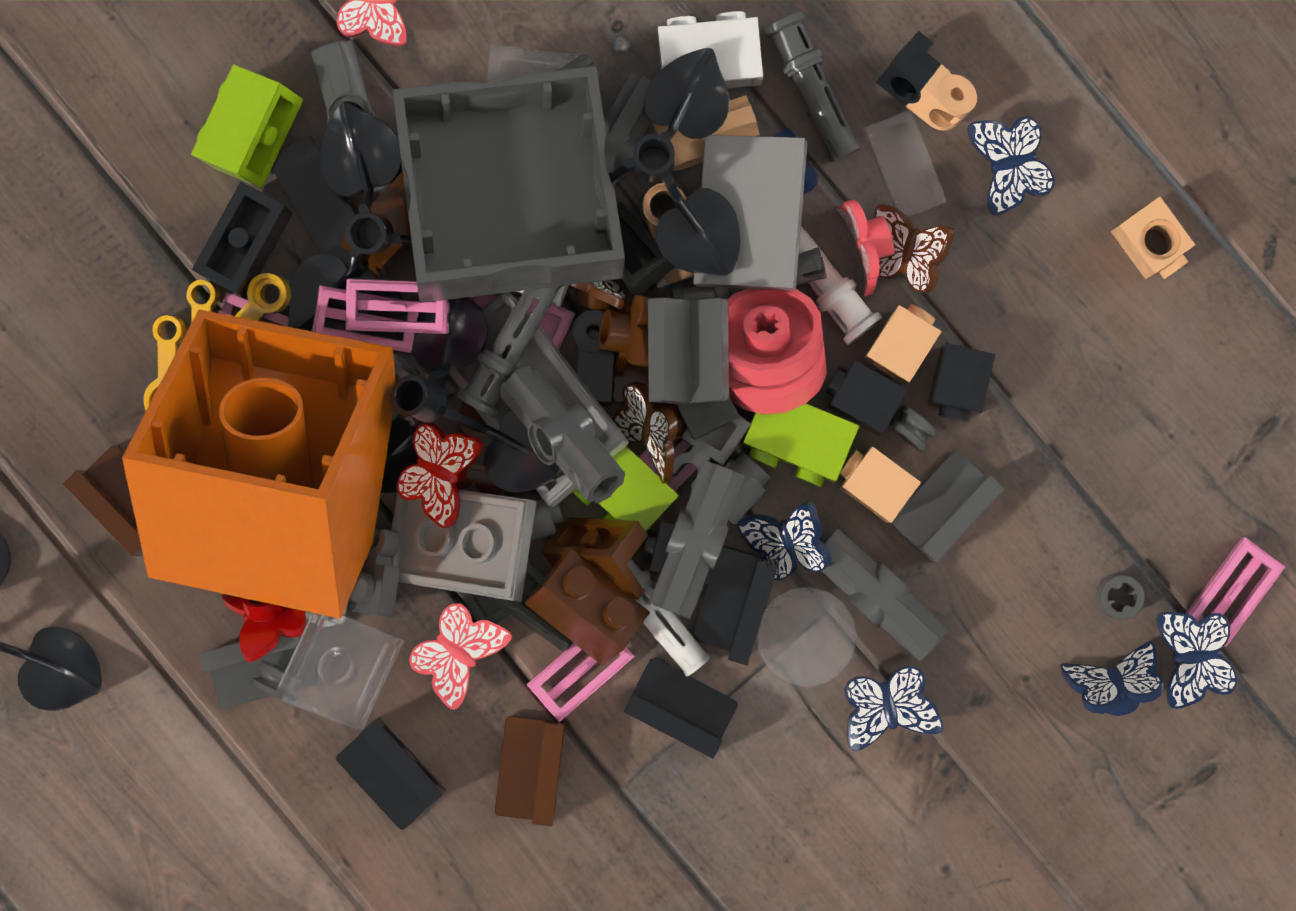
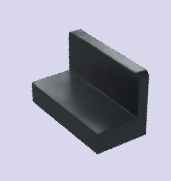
M723 545L704 594L692 634L694 639L698 642L728 650V660L747 666L777 572V561Z
M651 658L624 708V713L714 759L722 743V736L738 707V703L736 700L690 676L686 677L683 672L664 662Z
M378 717L337 755L336 760L399 829L403 830L443 795L446 789L385 722Z

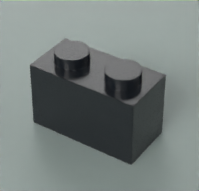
M240 182L192 270L231 293L246 299L249 283L262 271L293 213L280 202Z

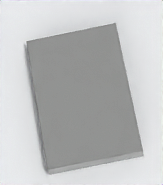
M709 135L705 137L701 188H710L720 193L732 205L739 222L741 242L738 260L731 274L718 276L694 273V285L697 287L796 291L808 143L805 138Z
M458 490L460 496L458 519L452 527L441 528L424 513L421 507L422 499L404 500L399 497L397 492L391 531L400 532V546L396 555L392 558L391 566L400 567L398 582L511 601H522L537 501Z

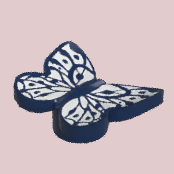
M1030 116L1021 117L1013 123L1010 129L1003 122L996 120L975 121L968 126L967 132L971 143L986 160L991 162L990 169L993 177L987 196V206L990 214L998 216L1014 209L1024 201L1026 193L1042 197L1051 192L1055 186L1054 175L1045 163L1037 160V155L1035 154L1042 138L1041 127L1036 119Z
M811 501L805 502L796 508L787 520L779 522L777 519L767 515L752 514L745 516L737 523L739 533L751 549L764 553L765 558L777 561V572L774 580L788 578L794 574L798 565L812 572H821L831 565L830 553L822 542L820 519L816 507Z
M1177 612L1159 613L1156 617L1157 628L1165 643L1173 650V659L1176 665L1167 686L1166 697L1168 705L1171 708L1180 709L1195 704L1205 697L1207 689L1221 695L1231 694L1237 685V675L1230 662L1222 657L1221 651L1230 637L1228 619L1220 613H1210L1201 618L1197 623L1196 619L1189 614Z
M1152 641L1146 642L1132 651L1115 667L1109 666L1106 669L1081 664L1063 663L1060 665L1062 676L1073 690L1082 694L1083 706L1092 713H1107L1115 716L1126 715L1135 711L1140 702L1154 701L1161 696L1164 690L1163 679L1156 673L1157 657L1155 645Z
M904 666L892 673L887 682L883 681L881 684L873 678L866 676H856L847 682L844 688L845 697L855 707V710L850 713L847 720L848 747L852 751L862 750L871 745L888 727L896 729L899 725L905 729L922 734H938L943 731V721L935 704L928 697L921 696L926 681L924 672L915 666Z

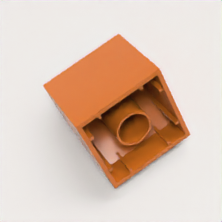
M199 309L122 457L148 578L341 619L374 540L394 410L391 402L392 389L396 384L393 347Z

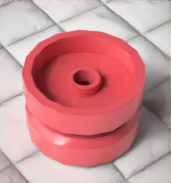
M744 289L734 293L727 299L729 397L731 401L744 410L760 414L786 413L805 405L820 391L827 375L821 313L810 297L797 289L796 291Z

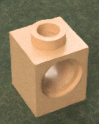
M1161 197L1155 199L1111 231L1145 279L1157 272L1160 273L1163 279L1167 278L1189 262L1183 254L1195 246V243ZM1148 230H1156L1165 237L1167 246L1163 255L1153 254L1147 249L1145 234Z
M910 304L908 309H905L898 305L863 360L905 386L911 381L942 331L932 326L936 319L920 307Z
M872 446L867 449L864 455L858 450H855L841 469L840 475L845 478V481L839 489L885 523H892L921 482Z

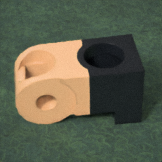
M918 30L896 55L876 83L931 127L942 131L951 130L974 109L977 103V93L968 79L961 75L951 74L946 67L927 53L934 43Z

